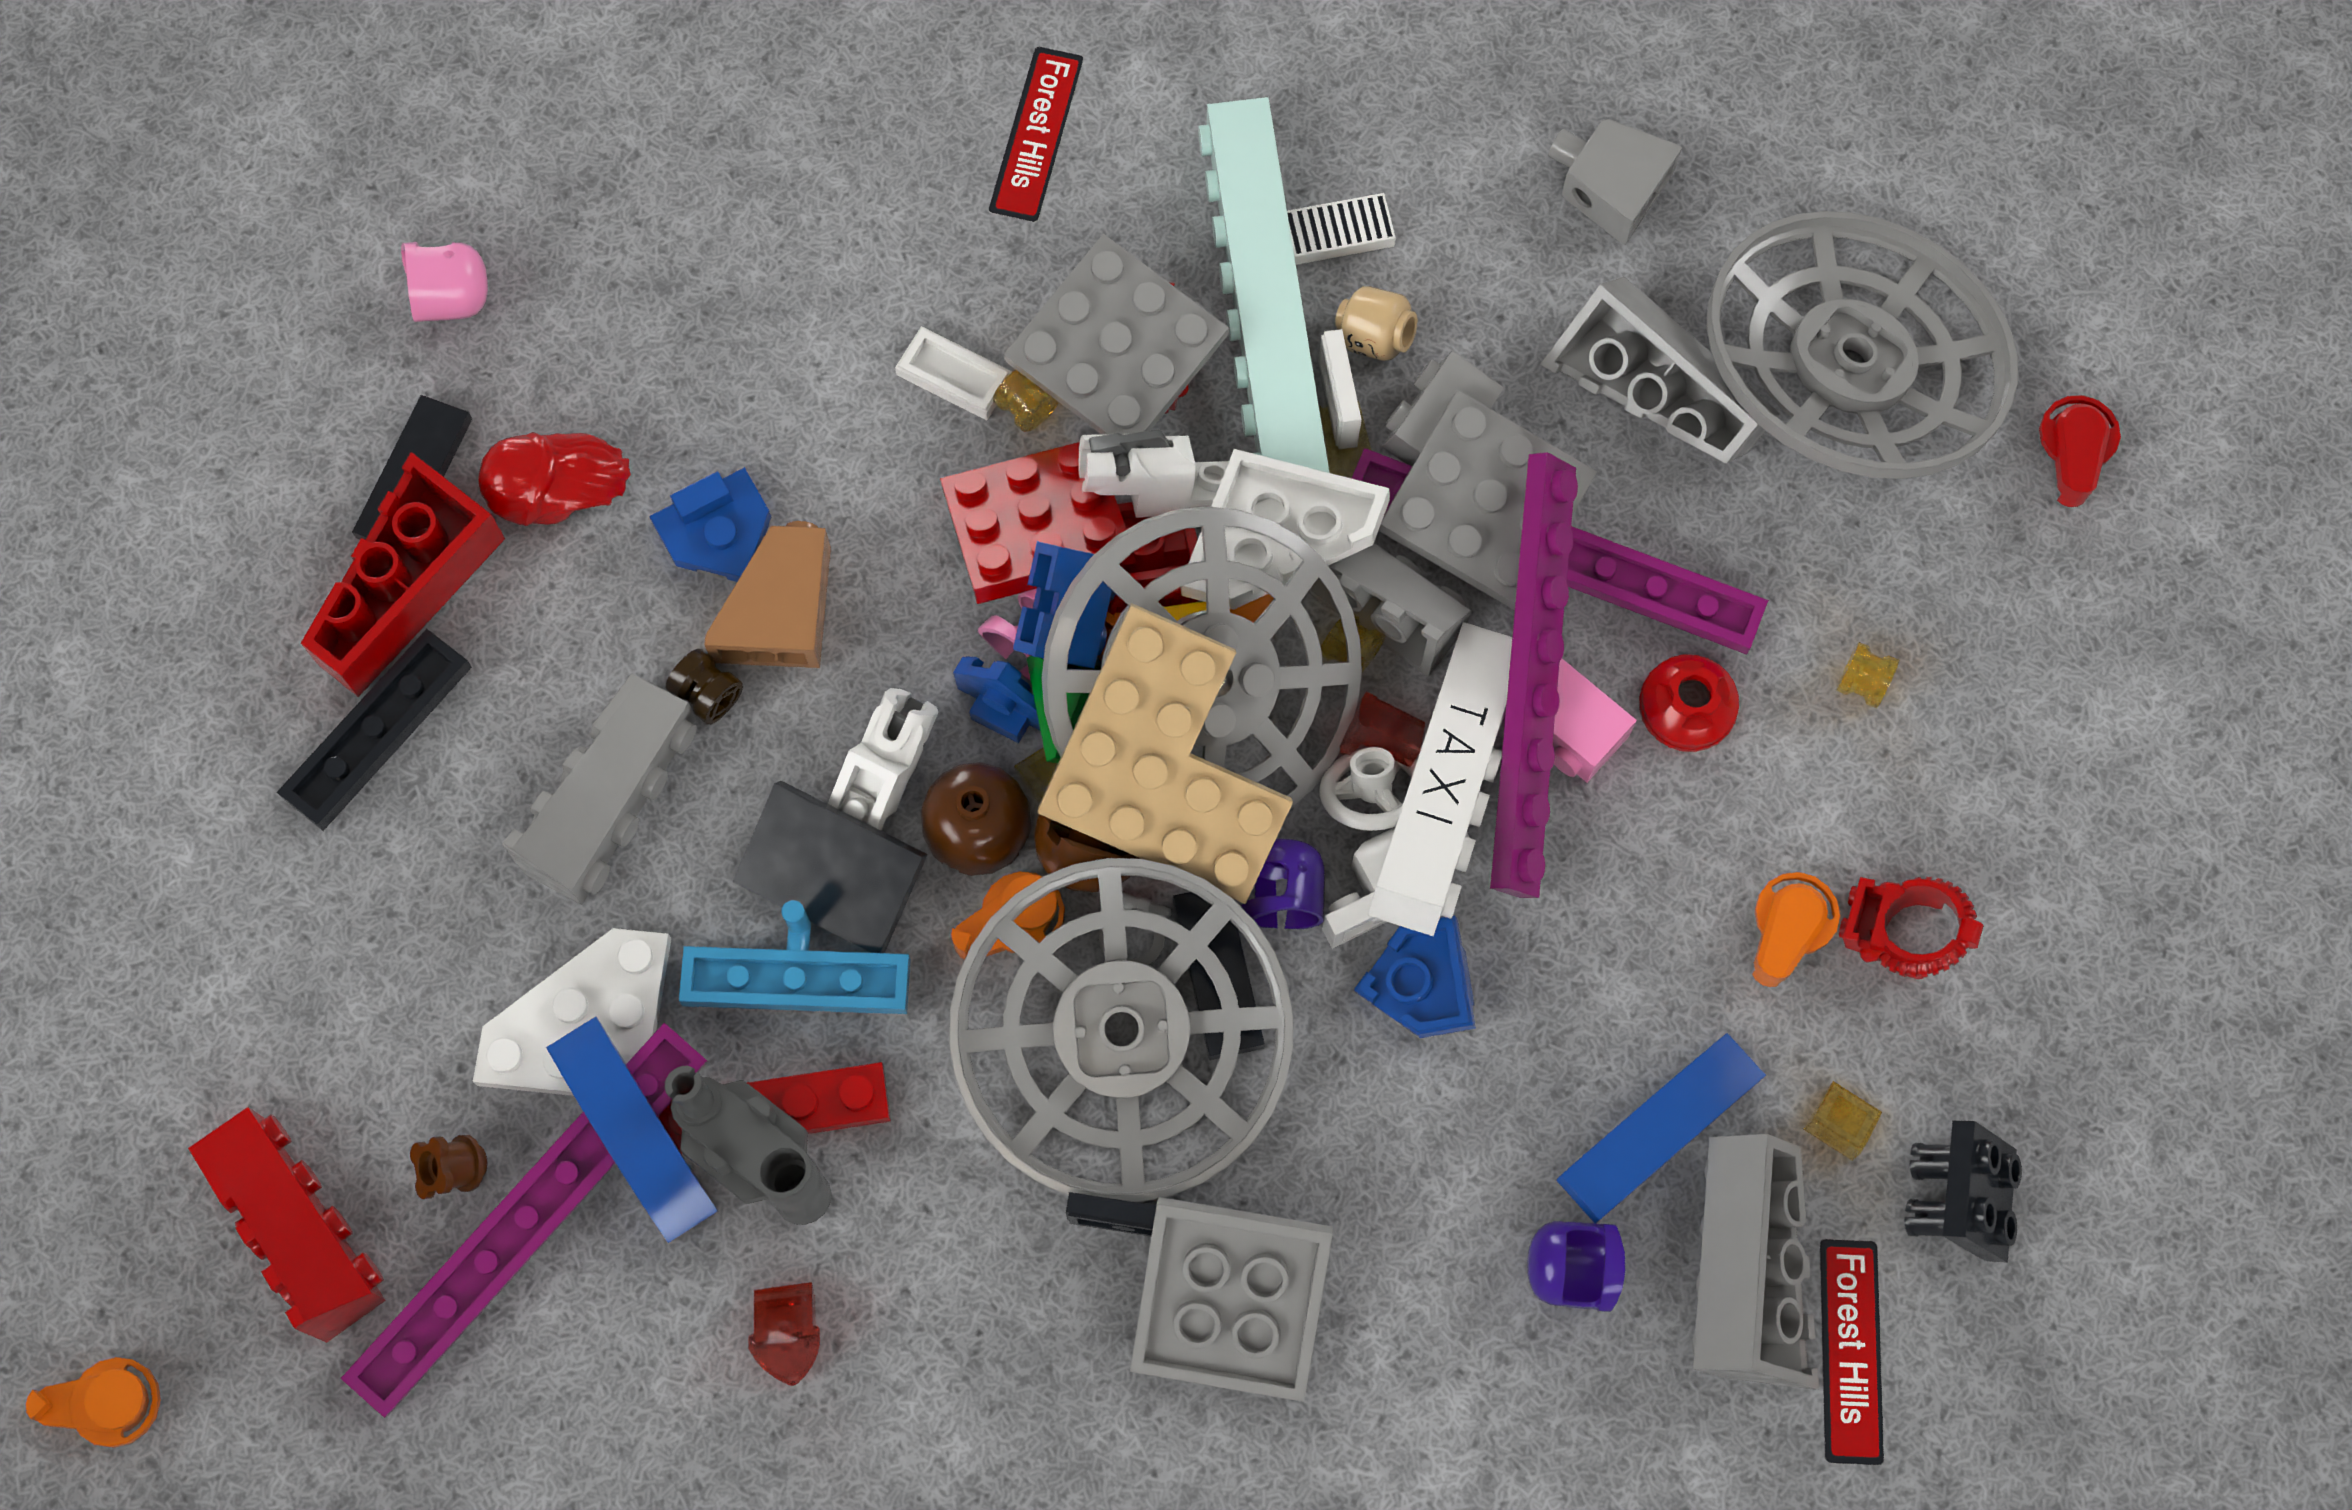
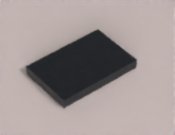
M778 781L772 787L733 883L780 907H783L788 901H798L803 905L810 922L871 953H885L928 854L783 781Z

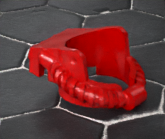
M1860 877L1858 886L1851 887L1848 905L1852 907L1849 918L1843 917L1841 921L1839 937L1843 938L1846 948L1860 952V957L1866 963L1881 961V965L1885 968L1890 967L1889 971L1893 973L1898 972L1900 976L1923 979L1928 977L1927 974L1935 976L1939 974L1940 970L1944 972L1949 970L1951 964L1955 966L1959 962V958H1964L1967 954V948H1978L1984 925L1974 920L1977 918L1975 910H1972L1974 905L1972 901H1968V895L1961 893L1962 889L1958 886L1953 887L1952 882L1947 881L1944 883L1941 878L1932 880V877H1926V879L1918 877L1902 882L1901 886L1899 883L1884 882L1880 886H1876L1874 879ZM1944 904H1946L1953 910L1960 925L1956 940L1952 939L1944 948L1928 954L1909 953L1900 949L1889 940L1886 932L1892 917L1903 908L1915 905L1942 909Z

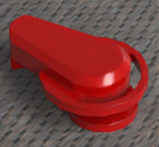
M2079 395L2067 396L2055 401L2044 413L2039 427L2041 444L2048 456L2055 461L2057 488L2061 493L2057 501L2067 507L2082 505L2096 489L2102 465H2105L2116 453L2121 439L2119 422L2113 412L2099 400ZM2066 404H2074L2057 414L2053 419H2050V415L2055 409Z

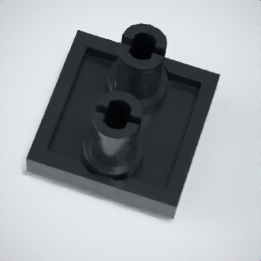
M1952 1120L1950 1145L1914 1143L1910 1155L1920 1157V1160H1910L1909 1166L1912 1177L1915 1180L1947 1179L1946 1202L1919 1201L1918 1199L1907 1201L1905 1211L1907 1213H1915V1217H1905L1904 1219L1907 1234L1915 1237L1919 1235L1943 1236L1984 1261L2008 1263L2009 1246L2014 1245L2017 1237V1219L2012 1211L2013 1191L2019 1187L2022 1177V1166L2020 1158L2016 1154L2017 1149L1976 1121Z

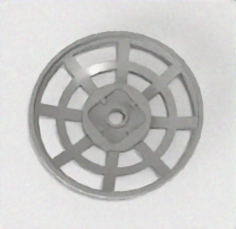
M1832 211L1796 214L1773 221L1751 233L1731 252L1715 279L1709 297L1707 332L1711 353L1723 381L1736 401L1759 426L1781 443L1813 461L1834 469L1872 478L1905 479L1932 475L1955 467L1978 453L1996 434L2013 404L2018 384V356L2012 332L2000 306L1985 285L1963 262L1939 244L1911 229L1890 221L1857 213ZM1812 238L1816 267H1809L1790 273L1768 287L1748 266L1754 258L1773 247L1795 240ZM1833 238L1874 244L1902 255L1913 261V264L1898 284L1867 270L1837 266ZM1931 274L1945 283L1965 304L1977 321L1983 335L1953 341L1940 318L1924 301L1916 296ZM1734 280L1757 302L1748 324V348L1724 344L1720 324L1721 309L1727 291ZM1841 284L1867 289L1886 297V300L1879 308L1863 301L1844 299ZM1811 285H1819L1823 303L1813 307L1804 317L1782 300L1796 290ZM1904 310L1910 313L1922 325L1934 345L1916 347L1909 332L1897 320ZM1768 315H1771L1794 334L1790 344V353L1764 351L1763 331ZM1852 350L1859 353L1865 360V363L1852 361L1845 355L1844 351ZM1991 355L1994 368V392L1989 412L1985 419L1954 409L1961 389L1962 368L1960 361ZM1942 365L1943 387L1939 401L1910 388L1917 376L1918 368ZM1734 366L1754 369L1758 380L1768 395L1792 418L1785 424L1769 412L1747 388ZM1771 372L1796 373L1800 382L1811 395L1799 407L1781 389ZM1899 403L1926 418L1910 428L1889 433L1880 412L1888 410ZM1829 406L1844 412L1854 413L1858 415L1866 434L1842 430L1819 419ZM1941 424L1972 435L1959 449L1931 460L1906 463L1897 449L1898 446H1904L1921 440L1934 432ZM1812 430L1823 437L1839 443L1862 448H1873L1881 462L1845 455L1821 446L1806 438L1805 435Z
M1207 506L1172 510L1145 519L1115 536L1094 554L1069 585L1055 612L1045 645L1042 671L1044 712L1053 744L1060 757L1073 732L1068 714L1066 693H1090L1100 670L1067 669V663L1077 623L1092 594L1104 582L1127 604V607L1120 614L1109 635L1102 658V665L1131 603L1236 649V655L1225 676L1224 684L1214 700L1195 744L1203 746L1202 759L1224 768L1226 746L1237 743L1252 734L1270 755L1251 768L1236 774L1259 782L1281 767L1296 785L1286 794L1293 801L1291 810L1315 788L1324 773L1334 763L1349 734L1359 699L1362 675L1360 638L1353 610L1340 581L1324 559L1297 534L1270 519L1237 509ZM1224 526L1243 528L1268 536L1291 549L1303 561L1285 585L1258 568L1239 562L1227 561ZM1201 527L1204 561L1193 562L1172 569L1151 581L1145 588L1119 565L1132 552L1159 537L1186 528ZM1318 577L1329 590L1340 614L1346 638V662L1322 664V652L1316 629L1308 612L1300 603ZM1229 579L1252 584L1274 598L1254 623L1242 616L1230 613ZM1198 580H1205L1206 610L1189 614L1177 621L1158 602L1165 595L1181 586ZM1289 616L1294 621L1302 638L1307 665L1280 666L1277 653L1270 641ZM1346 684L1344 701L1335 730L1321 757L1311 768L1296 749L1304 740L1314 720L1321 698L1322 687ZM1306 688L1300 713L1291 731L1285 737L1268 718L1276 703L1279 689Z
M1106 858L1074 864L1041 877L1016 893L989 919L971 945L957 976L950 1007L949 1046L955 1079L969 1113L985 1138L1009 1163L1036 1182L1066 1195H1069V1192L1139 1203L1156 1200L1158 1197L1167 1198L1202 1184L1227 1168L1254 1142L1272 1116L1286 1084L1293 1051V1013L1287 981L1275 951L1257 923L1233 898L1207 880L1176 866L1145 859ZM1121 876H1142L1169 882L1197 894L1212 906L1190 931L1182 925L1157 914L1139 910H1124ZM1098 878L1101 912L1090 913L1067 922L1048 934L1040 943L1014 922L1027 907L1049 893L1081 880ZM1229 920L1244 935L1258 957L1270 986L1273 1006L1239 1008L1237 996L1228 973L1214 952L1208 947L1209 943ZM1125 927H1137L1157 932L1178 943V946L1157 970L1140 962L1129 961ZM1103 928L1104 963L1093 966L1078 976L1053 955L1058 948L1075 937ZM997 939H999L1024 960L1017 970L1007 994L1003 1013V1027L968 1030L969 1007L975 981L988 952ZM1196 959L1202 964L1213 981L1222 1009L1187 1011L1184 999L1174 984ZM1039 972L1063 992L1056 1008L1054 1022L1020 1025L1025 995L1033 977ZM1118 1012H1126L1132 1015L1139 1027L1135 1040L1126 1045H1117L1111 1042L1105 1032L1107 1019ZM1275 1029V1048L1269 1075L1256 1106L1245 1120L1220 1098L1236 1066L1241 1042V1031ZM1223 1032V1044L1218 1064L1210 1081L1205 1085L1181 1064L1187 1051L1190 1034ZM1055 1045L1058 1056L1069 1073L1048 1098L1041 1092L1032 1078L1024 1059L1022 1048ZM1005 1050L1006 1061L1016 1086L1027 1103L1036 1111L1014 1138L999 1124L984 1100L973 1072L970 1053ZM1167 1082L1191 1103L1186 1109L1169 1120L1141 1129L1139 1095L1153 1091ZM1086 1088L1100 1095L1115 1097L1118 1131L1089 1126L1071 1118L1065 1112ZM1204 1115L1230 1137L1216 1152L1191 1168L1162 1179L1145 1181L1143 1146L1154 1145L1177 1136L1194 1125ZM1053 1127L1061 1133L1086 1144L1104 1148H1120L1122 1183H1101L1074 1177L1045 1164L1031 1153Z

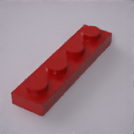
M882 1062L747 1082V1084L804 1127L808 1134L891 1121L885 1071ZM671 1102L661 1113L659 1119L681 1152L682 1128L673 1118Z

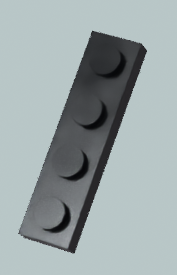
M426 629L277 791L279 796L324 831L472 668L468 660Z

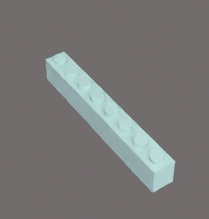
M1269 97L1207 104V125L1198 126L1199 146L1202 157L1211 156L1213 170L1205 171L1208 202L1218 201L1220 216L1212 217L1215 247H1225L1227 262L1219 263L1222 293H1232L1234 309L1226 310L1229 340H1239L1241 356L1234 357L1237 389L1247 388L1249 404L1241 405L1244 436H1254L1256 452L1253 454L1329 473Z

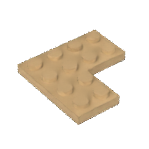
M1131 603L1041 800L1037 813L1141 859L1176 866L1207 880L1231 898L1246 904L1293 801L1291 797L1191 754V750L1236 655V649Z

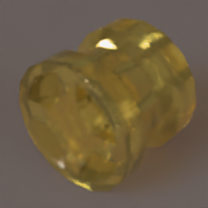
M1014 370L1002 381L993 396V402L1001 410L1010 411L1014 415V424L1023 432L1035 429L1053 413L1059 403L1017 370Z
M1353 612L1360 638L1363 673L1379 652L1386 635L1378 629L1368 630L1362 626L1359 616ZM1341 618L1330 630L1320 647L1322 657L1327 661H1347L1346 638Z
M1858 642L1843 670L1836 691L1845 695L1854 692L1863 696L1867 705L1877 709L1888 690L1900 660L1890 655L1881 658L1872 654L1869 646Z

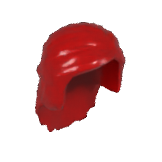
M531 432L527 435L505 438L494 444L482 459L478 482L481 495L486 501L487 507L499 517L524 526L530 524L550 525L558 524L568 519L576 510L600 505L610 506L614 497L623 496L626 490V481L631 473L629 459L622 458V450L609 445L599 437L587 433L539 435Z

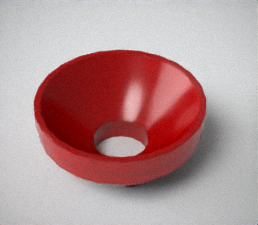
M1683 654L1661 662L1649 673L1639 695V710L1646 728L1659 742L1679 751L1697 752L1719 744L1728 736L1736 723L1739 711V694L1730 674L1721 665L1706 657ZM1688 680L1700 681L1709 690V702L1701 707L1688 706L1679 696V685Z

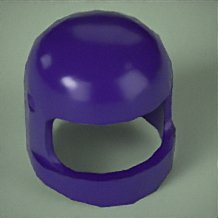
M1276 839L1254 885L1255 898L1247 900L1246 904L1243 903L1241 905V908L1260 928H1278L1277 912L1287 910L1284 929H1308L1319 926L1324 922L1325 866L1321 855L1314 847L1303 841ZM1281 878L1287 879L1286 891L1283 895L1277 896L1276 880Z
M1553 1221L1538 1229L1531 1240L1528 1250L1527 1274L1530 1287L1539 1300L1554 1306L1594 1309L1602 1312H1611L1617 1304L1623 1289L1626 1270L1625 1251L1616 1225Z

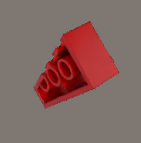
M412 452L402 466L404 474L393 493L388 491L379 506L378 511L380 515L366 540L361 538L351 554L353 562L341 582L334 584L301 641V645L318 666L357 697L369 687L505 540L491 513Z

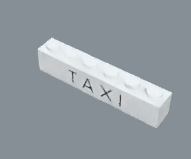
M1465 622L1462 623L1383 863L1368 916L1430 936H1434L1440 915L1452 918L1462 887L1461 885L1451 883L1455 869L1466 872L1476 842L1475 839L1465 837L1469 824L1480 827L1490 796L1479 792L1483 780L1494 782L1502 758V750L1493 748L1496 736L1504 737L1512 637Z

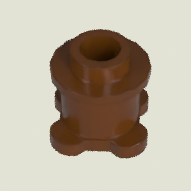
M458 1135L451 1142H447L441 1136L432 1137L428 1144L417 1142L412 1145L410 1150V1159L414 1164L416 1173L415 1190L421 1199L433 1198L435 1192L438 1194L450 1193L453 1188H457L461 1192L474 1191L479 1187L487 1171L486 1153L471 1135Z

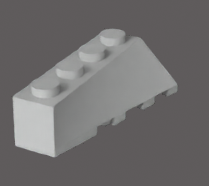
M1626 277L1599 285L1540 364L1554 373L1561 372L1579 382V386L1594 394L1601 393L1624 405V410L1641 419L1646 417L1667 428L1666 432L1726 464L1747 454L1766 432L1736 401L1723 381L1712 353ZM1746 384L1751 393L1769 412L1776 417L1780 415V412Z
M1376 538L1372 546L1329 565V568L1340 581L1352 607L1356 626L1427 677L1430 676L1457 641L1462 623H1468L1471 610L1466 607L1465 601L1458 593L1446 586L1438 588L1422 577V572L1411 560L1401 555L1392 556L1378 546ZM1318 577L1308 593L1339 614L1329 590Z
M631 673L593 723L590 735L595 740L588 748L584 746L578 749L574 748L562 764L561 785L555 793L549 794L542 791L530 806V813L534 814V818L524 834L513 829L502 843L503 847L525 875L581 905L589 893L594 895L599 892L610 873V865L607 864L618 846L625 847L628 845L638 829L639 818L636 816L647 799L654 800L659 796L668 778L667 766L676 752L683 754L688 749L695 737L697 726L694 723L696 718L689 703Z
M1769 1134L1709 1137L1708 1158L1704 1167L1706 1178L1704 1215L1700 1224L1702 1236L1700 1273L1696 1281L1698 1294L1696 1331L1692 1338L1694 1353L1693 1369L1726 1379L1819 1390L1818 1368H1808L1805 1340L1815 1339L1814 1315L1803 1314L1801 1288L1802 1280L1811 1278L1809 1255H1805L1804 1248L1798 1241L1797 1227H1801L1806 1223L1801 1147Z

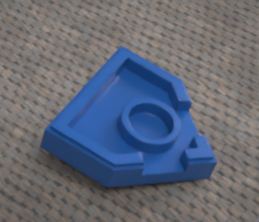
M745 467L723 479L717 471L670 495L673 502L672 505L649 516L677 567L696 572L697 570L726 576L728 580L738 582L759 547L763 536L765 537L771 520L769 509Z
M966 656L961 658L953 675L958 690L976 698L969 711L971 720L1017 743L1020 742L1029 725L1040 730L1034 695L1030 692L1031 686L1021 678L1022 675L1019 670L1009 662L994 661L990 668L982 667L984 662L977 657Z
M1455 915L1451 919L1447 917L1439 918L1434 936L1399 926L1388 941V946L1372 969L1365 973L1354 988L1358 995L1419 1038L1476 1029L1472 1008L1474 1006L1467 956L1466 951L1462 947L1459 923Z

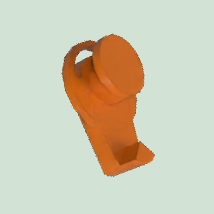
M1019 871L1005 875L991 885L983 899L982 908L957 925L955 929L952 928V941L955 951L960 958L965 960L971 945L984 926L1016 893L1043 876L1037 873ZM1059 890L1049 893L1030 905L1014 920L1018 926L1039 943L1047 936L1044 933L1057 911V904L1059 907L1058 922L1053 931L1064 923L1065 907ZM997 939L987 956L1005 950L1010 953L1015 952Z
M1801 872L1782 874L1769 881L1758 895L1755 917L1757 927L1762 935L1754 960L1755 971L1752 975L1755 980L1763 986L1777 987L1791 975L1804 954H1812L1823 948L1837 932L1840 920L1838 901L1829 886L1815 876ZM1790 880L1811 883L1826 896L1831 905L1833 919L1827 918L1828 909L1826 901L1821 893L1812 886L1801 883L1790 884L1776 893L1772 891V887L1783 881Z
M114 1357L97 1362L87 1369L79 1380L46 1386L40 1391L32 1389L25 1405L26 1413L31 1420L38 1421L42 1425L49 1427L76 1429L80 1436L94 1445L116 1448L131 1444L147 1433L157 1418L161 1397L159 1384L150 1369L136 1360ZM132 1366L142 1372L150 1384L152 1402L149 1414L140 1428L129 1436L124 1437V1432L130 1431L141 1422L146 1415L149 1404L148 1391L138 1376L127 1371L128 1367Z

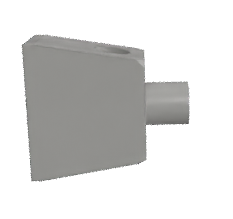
M1606 119L1601 121L1588 142L1563 128L1553 141L1548 156L1569 168L1562 190L1563 198L1616 240L1626 245L1673 175L1682 147L1635 128Z

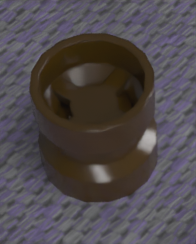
M698 648L684 656L675 666L666 681L665 688L669 693L691 703L694 714L706 724L711 725L719 721L738 701L743 690V683L731 672H721L718 670L714 658L703 649Z

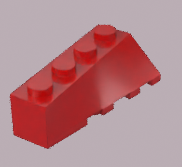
M247 1107L188 1149L222 1206L230 1213L238 1210L242 1218L235 1222V1229L244 1244L259 1259L264 1260L267 1257L271 1263L261 1273L271 1290L279 1293L292 1307L285 1313L294 1329L327 1343L386 1301L377 1288V1285L384 1281L383 1276L366 1253L363 1252L359 1256L355 1255L345 1240L353 1234L350 1226L334 1206L325 1210L315 1192L322 1188L320 1181L303 1160L296 1164L284 1148L292 1141L281 1123L272 1114L264 1118Z

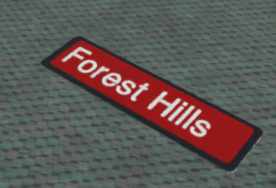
M1044 47L1035 48L990 202L989 211L991 213L1036 222L1039 219L1082 67L1083 57L1081 55Z
M1824 1239L1820 1242L1825 1459L1829 1463L1881 1465L1884 1462L1877 1244L1873 1241Z

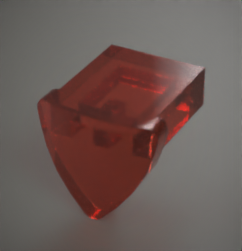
M1366 691L1357 705L1355 715L1339 746L1341 749L1339 753L1351 755L1361 744L1367 747L1383 748L1393 755L1395 761L1410 768L1421 751L1425 722L1378 699L1377 696Z
M812 1282L754 1290V1334L748 1337V1349L756 1362L767 1373L787 1385L794 1386L806 1376L813 1366L820 1346V1328L816 1326L815 1294Z

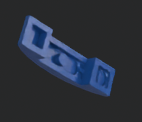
M596 1016L546 1047L602 1143L668 1243L718 1212Z

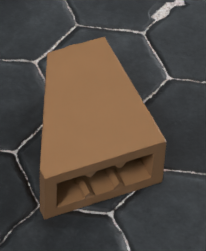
M792 521L787 523L786 526H771L705 635L704 646L716 663L820 668L831 546L825 528H818L817 525L806 521Z

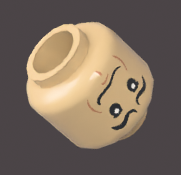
M1362 286L1353 293L1350 300L1344 299L1339 305L1335 319L1336 328L1343 331L1348 351L1382 361L1392 360L1400 352H1406L1410 348L1416 334L1418 322L1417 314L1411 311V304L1404 295L1371 286Z

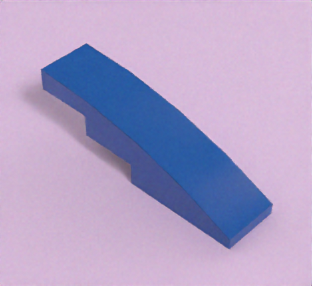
M1726 1033L1561 1174L1556 1181L1596 1224L1710 1126L1722 1113L1759 1083L1766 1074L1733 1038Z

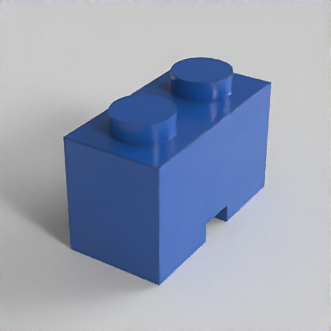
M1037 541L1027 584L1037 587L1033 608L1022 606L1013 650L1044 659L1045 645L1055 612L1071 582L1094 554ZM1104 582L1092 594L1077 623L1069 649L1068 664L1094 669L1097 656L1102 653L1107 638V631L1104 625L1109 602L1114 599L1116 593Z

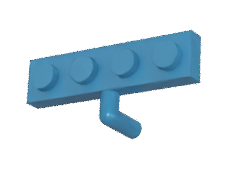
M795 900L786 902L781 911L788 927L786 950L683 947L679 1002L685 1007L907 1014L911 963L909 954L809 951L811 923L803 905Z

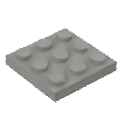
M1102 234L1003 355L1005 362L1100 434L1120 433L1123 435L1151 431L1229 335V327L1105 234Z
M1457 390L1386 511L1378 531L1515 611L1529 454L1548 452L1576 467L1578 492L1573 501L1572 516L1597 471L1467 394Z
M1158 1197L1130 1372L1304 1402L1333 1226Z

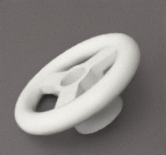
M1367 747L1351 751L1334 761L1332 766L1324 773L1319 790L1321 802L1332 818L1348 827L1367 831L1396 827L1403 804L1393 795L1392 782L1400 768L1412 778L1417 760L1403 751L1388 747ZM1351 770V775L1339 782L1341 777ZM1361 798L1366 802L1376 803L1384 813H1359L1345 807L1339 800Z

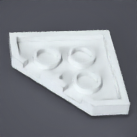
M1234 449L1211 507L1237 509L1270 519L1297 534L1329 566L1374 544L1390 500L1389 488ZM1224 526L1227 561L1239 562L1258 568L1278 579L1283 585L1287 583L1303 561L1291 549L1268 536L1243 528ZM1202 531L1188 564L1204 561ZM1229 579L1230 609L1234 610L1268 594L1252 584ZM1198 580L1180 587L1182 596L1206 602L1205 580Z
M612 928L482 1027L473 1083L483 1087L574 1096L546 1047L595 1016L599 1019L627 1064L657 1031L671 945L669 934Z

